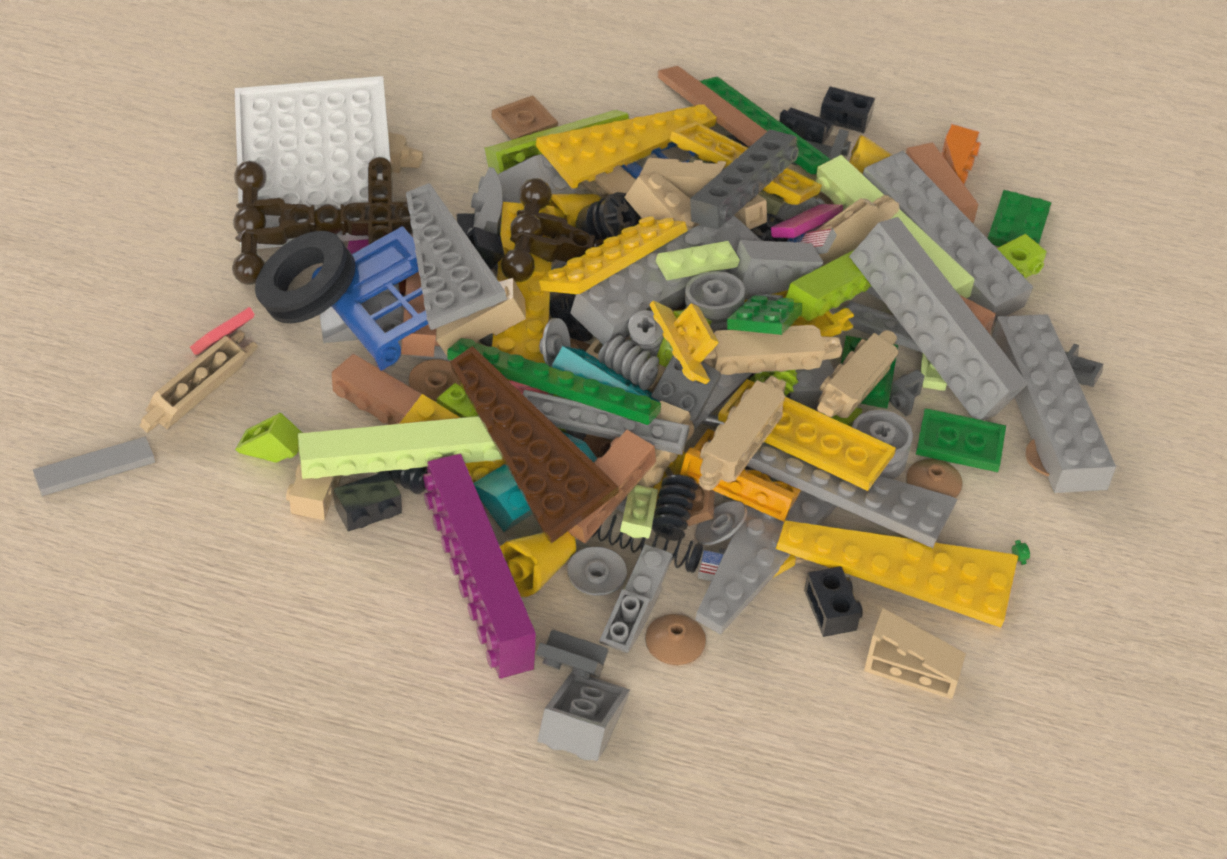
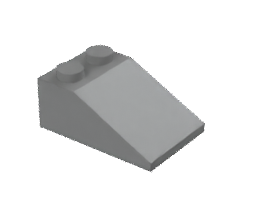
M543 154L533 156L497 174L502 187V205L503 202L521 203L519 189L526 180L532 178H541L547 182L552 194L576 193L575 189L568 185Z
M397 283L394 285V287L399 291V285ZM386 289L361 303V305L371 316L398 300ZM402 306L375 320V322L378 324L383 319L396 318L403 323ZM332 307L320 314L323 343L359 340Z
M570 673L544 709L537 742L546 744L554 750H564L576 754L584 760L598 761L609 742L629 696L630 689L593 677H589V680Z

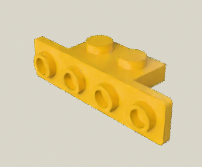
M653 300L649 304L654 313L653 318L664 331L662 333L663 337L672 346V354L680 361L683 367V374L691 381L697 380L707 384L710 379L701 362L719 342L701 309L691 303L676 318L670 308Z

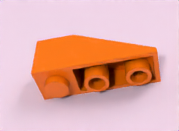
M952 124L945 138L942 156L965 185L968 173L974 164V156H978L981 142H977L980 132Z

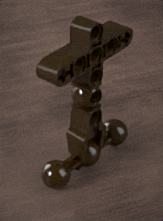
M376 157L368 164V202L349 203L346 206L341 204V209L334 204H323L315 210V205L309 207L304 204L285 203L282 198L258 200V192L265 186L267 180V173L264 167L256 161L249 160L242 162L235 170L234 180L236 185L242 190V202L236 204L239 210L235 213L233 226L238 233L235 239L241 242V254L234 259L232 272L234 277L242 284H256L258 274L265 264L263 259L257 255V243L283 245L287 242V239L297 238L310 232L327 231L337 235L342 230V235L348 233L352 236H368V245L402 226L409 234L413 233L411 218L408 220L402 219L406 216L410 217L407 201L393 202L392 169L390 162L384 157ZM378 174H382L383 180H378ZM381 194H382V195H385L384 197H380V198H379V197H376L377 195H381ZM265 215L280 216L278 220L279 226L265 228ZM379 217L385 218L384 220H376ZM329 218H330V219H333L332 221H329V222H325V221H324L325 219H329ZM359 218L357 221H351L350 219ZM301 219H306V220H307V221H305V222H297V221H299V220H301Z
M541 178L528 179L519 189V199L524 206V210L517 211V216L513 219L510 226V240L515 243L514 250L508 251L501 261L502 273L507 279L513 278L515 282L527 281L533 275L535 262L531 254L548 262L558 260L567 263L570 259L585 255L586 250L604 244L603 241L605 239L594 241V235L590 236L587 232L569 225L563 217L539 213V210L544 209L550 203L552 197L550 186Z

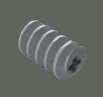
M639 311L629 319L628 328L631 341L634 343V347L636 345L640 346L642 352L648 351L651 357H657L664 338L662 334L664 331L654 320L653 311Z
M618 335L614 339L607 341L598 354L600 363L613 369L617 374L622 375L623 378L630 380L632 384L639 385L642 390L649 389L657 377L658 357H651L648 351L642 352V348L638 345L634 347V343L631 340L625 341V336Z

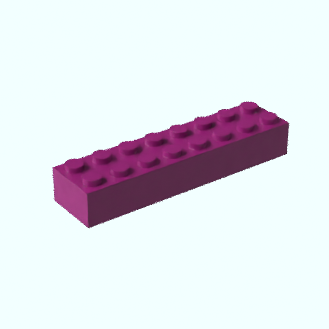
M456 454L427 461V474L423 476L425 487L428 493H424L425 504L428 510H433V524L435 530L442 533L441 543L444 552L450 553V567L453 575L459 576L460 581H458L461 596L462 598L467 597L469 601L467 604L468 613L471 621L476 620L478 624L477 635L481 645L486 644L488 649L486 650V657L489 667L496 669L499 679L534 670L536 632L462 455Z

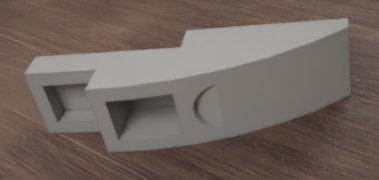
M491 167L488 168L485 177L482 176L480 178L478 193H474L472 196L471 208H475V227L500 235L503 194L499 177L495 169Z
M646 544L644 545L625 590L622 589L599 640L601 644L626 653L631 650L662 590V582L673 559L672 553Z

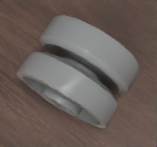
M719 271L700 273L691 278L686 284V308L691 303L698 306L704 317L712 321L710 327L713 333L727 330L728 318L745 301V287L742 281L732 274Z
M871 410L860 414L854 420L852 428L896 448L895 455L880 476L890 479L899 477L905 470L913 438L911 426L904 418L885 410Z

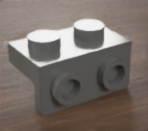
M551 630L547 643L540 642L536 654L544 659L542 664L560 670L561 665L572 668L571 674L589 680L590 675L600 678L609 650L607 647Z

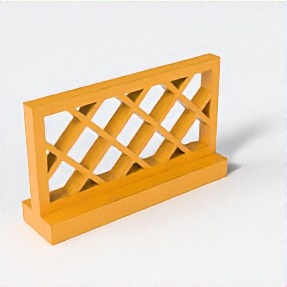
M707 429L694 448H689L686 452L680 475L690 477L699 484L700 476H702L700 468L703 461L700 453L704 444L709 442V440L712 441L715 431ZM745 468L735 481L726 482L721 480L714 489H711L783 522L788 517L792 505L802 491L782 481L772 482L769 478L770 476L755 469L745 470Z

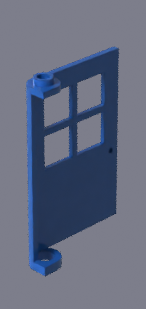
M403 226L352 254L356 265L353 280L342 297L331 306L373 356L380 371L391 366L399 359L401 355L399 340L428 325L426 310L418 314L408 303L423 294L422 288L403 297L394 287L395 284L419 272L414 239ZM320 266L314 271L311 279H313L318 274L322 266ZM388 289L398 301L370 316L361 303ZM403 306L412 318L384 333L375 320Z

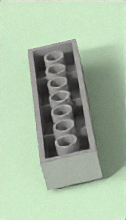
M904 151L898 152L864 169V177L884 195H888L898 202L900 210L975 279L971 296L967 299L996 313L994 322H996L997 317L1007 316L1025 307L1033 286Z
M732 216L719 229L700 224L585 292L576 294L570 313L603 345L618 335H623L626 338L630 335L628 323L633 314L644 310L652 311L649 304L653 300L670 308L672 311L684 305L686 284L691 278L697 276L666 280L655 261L658 253L729 241L736 253L740 240H762L735 216ZM730 269L720 270L719 272L729 273Z
M899 217L878 222L849 257L972 418L984 421L996 416L1028 383Z
M1048 314L997 317L992 338L1028 383L1015 396L1030 436L1032 440L1035 439L1037 453L1044 469L1049 473L1047 477L1054 493L1108 490L1116 465Z

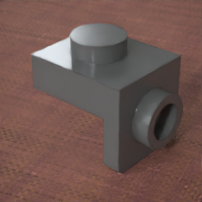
M1073 344L1069 352L1065 351L1075 376L1079 384L1094 387L1103 372L1104 364L1078 357L1079 345Z
M918 369L908 375H902L892 385L889 401L894 408L898 409L905 416L912 413L915 397L921 394L925 376Z

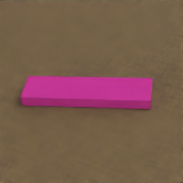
M819 204L771 227V234L773 237L795 238L830 221L843 211V204Z

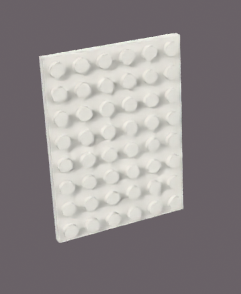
M383 76L235 88L237 166L245 161H256L264 167L267 173L265 186L258 192V200L282 198L285 203L304 204L309 207L315 205V210L323 204H334L341 209V204L346 206L349 203L368 202L369 162L376 157H384L391 164ZM378 174V180H383L382 174ZM238 187V202L240 203L242 202V190ZM381 194V195H377L376 197H379V198H380V197H384L385 195H382V194ZM265 215V228L279 226L278 220L280 216ZM379 217L376 220H384L385 218ZM329 218V219H325L324 221H325V222H329V221H332L333 219H330V218ZM352 218L350 220L357 221L359 218ZM301 219V220H299V221H297V222H305V221H307V220H306V219ZM342 230L337 234L341 241L368 239V236H352L348 233L342 235ZM295 238L287 239V242H286V243H288L289 241H291V240H293V239H295ZM257 243V249L283 246Z

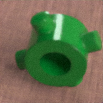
M1016 540V545H1013L1011 549L1012 554L1018 556L1017 562L1025 565L1027 564L1026 560L1030 558L1029 547L1026 543H1021V540Z

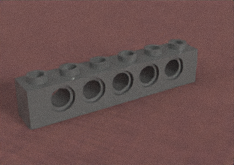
M774 130L766 132L690 198L691 222L719 229L729 221L732 216L797 159V136Z

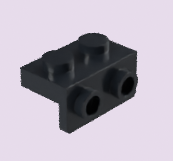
M790 107L788 111L783 109L780 113L779 122L804 140L824 144L833 131L834 122Z

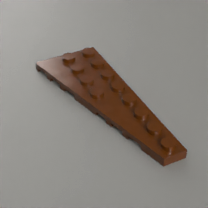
M473 346L450 361L453 372L551 544L619 493L618 485Z

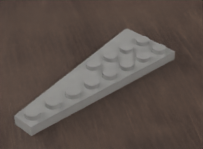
M429 183L406 192L429 328L431 330L507 300L505 290Z
M765 442L762 443L746 465L931 548L935 545L958 500L945 494L880 475L867 491Z
M769 477L772 482L780 481L773 477ZM801 491L792 505L786 520L821 525L837 506ZM750 506L746 507L747 515L745 521L733 534L696 614V621L720 635L774 577L781 565L791 555L776 549L784 522Z

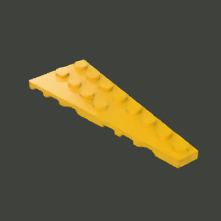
M705 104L537 137L536 147L568 185L574 189L582 181L588 180L591 182L595 180L596 175L602 172L609 174L618 165H629L649 156L652 150L658 147L661 149L666 148L668 143L672 142L670 141L672 131L693 122L711 128L715 126L717 117Z
M787 520L783 524L776 546L777 550L829 568L841 566L846 574L1000 628L1005 620L1018 560L1017 555L942 543H935L933 548L908 538Z

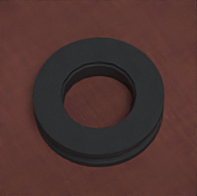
M315 231L301 235L279 248L264 264L256 279V297L268 313L281 323L292 324L312 319L329 309L346 292L355 274L356 265L354 257L341 239L334 233ZM323 263L321 270L310 282L296 290L287 291L294 278L304 269Z

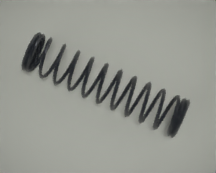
M614 514L610 528L603 539L600 538L601 526L591 536L592 538L598 533L600 542L608 537L609 543L612 546L619 541L621 549H625L630 544L632 553L637 552L640 548L642 551L646 539L643 537L636 550H633L634 537H630L627 544L623 547V532H620L617 539L612 543L611 534L617 514ZM658 529L656 532L652 547H656V542L661 531L660 529ZM671 532L668 533L665 545L662 549L664 551H667V546L671 538ZM681 536L672 554L674 565L676 568H679L685 562L686 571L694 573L702 555L703 544H700V542L696 543L689 559L690 550L693 545V540H691L683 560L677 565L678 550L682 541Z

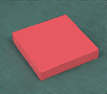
M248 307L205 334L191 345L190 349L194 355L200 354L217 343L225 335H230L250 321L255 315L254 312Z

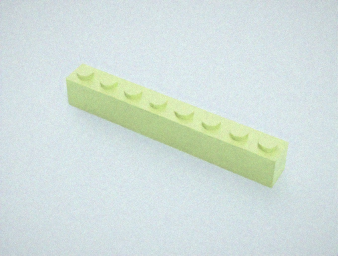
M842 155L824 163L817 169L816 182L822 185L820 191L824 192L834 204H843V211L860 198L874 202L876 199L884 196ZM899 209V212L894 214L892 218L899 217L956 292L965 298L970 297L975 279Z
M479 416L298 433L302 479L427 467V461L461 454L465 463L502 459Z

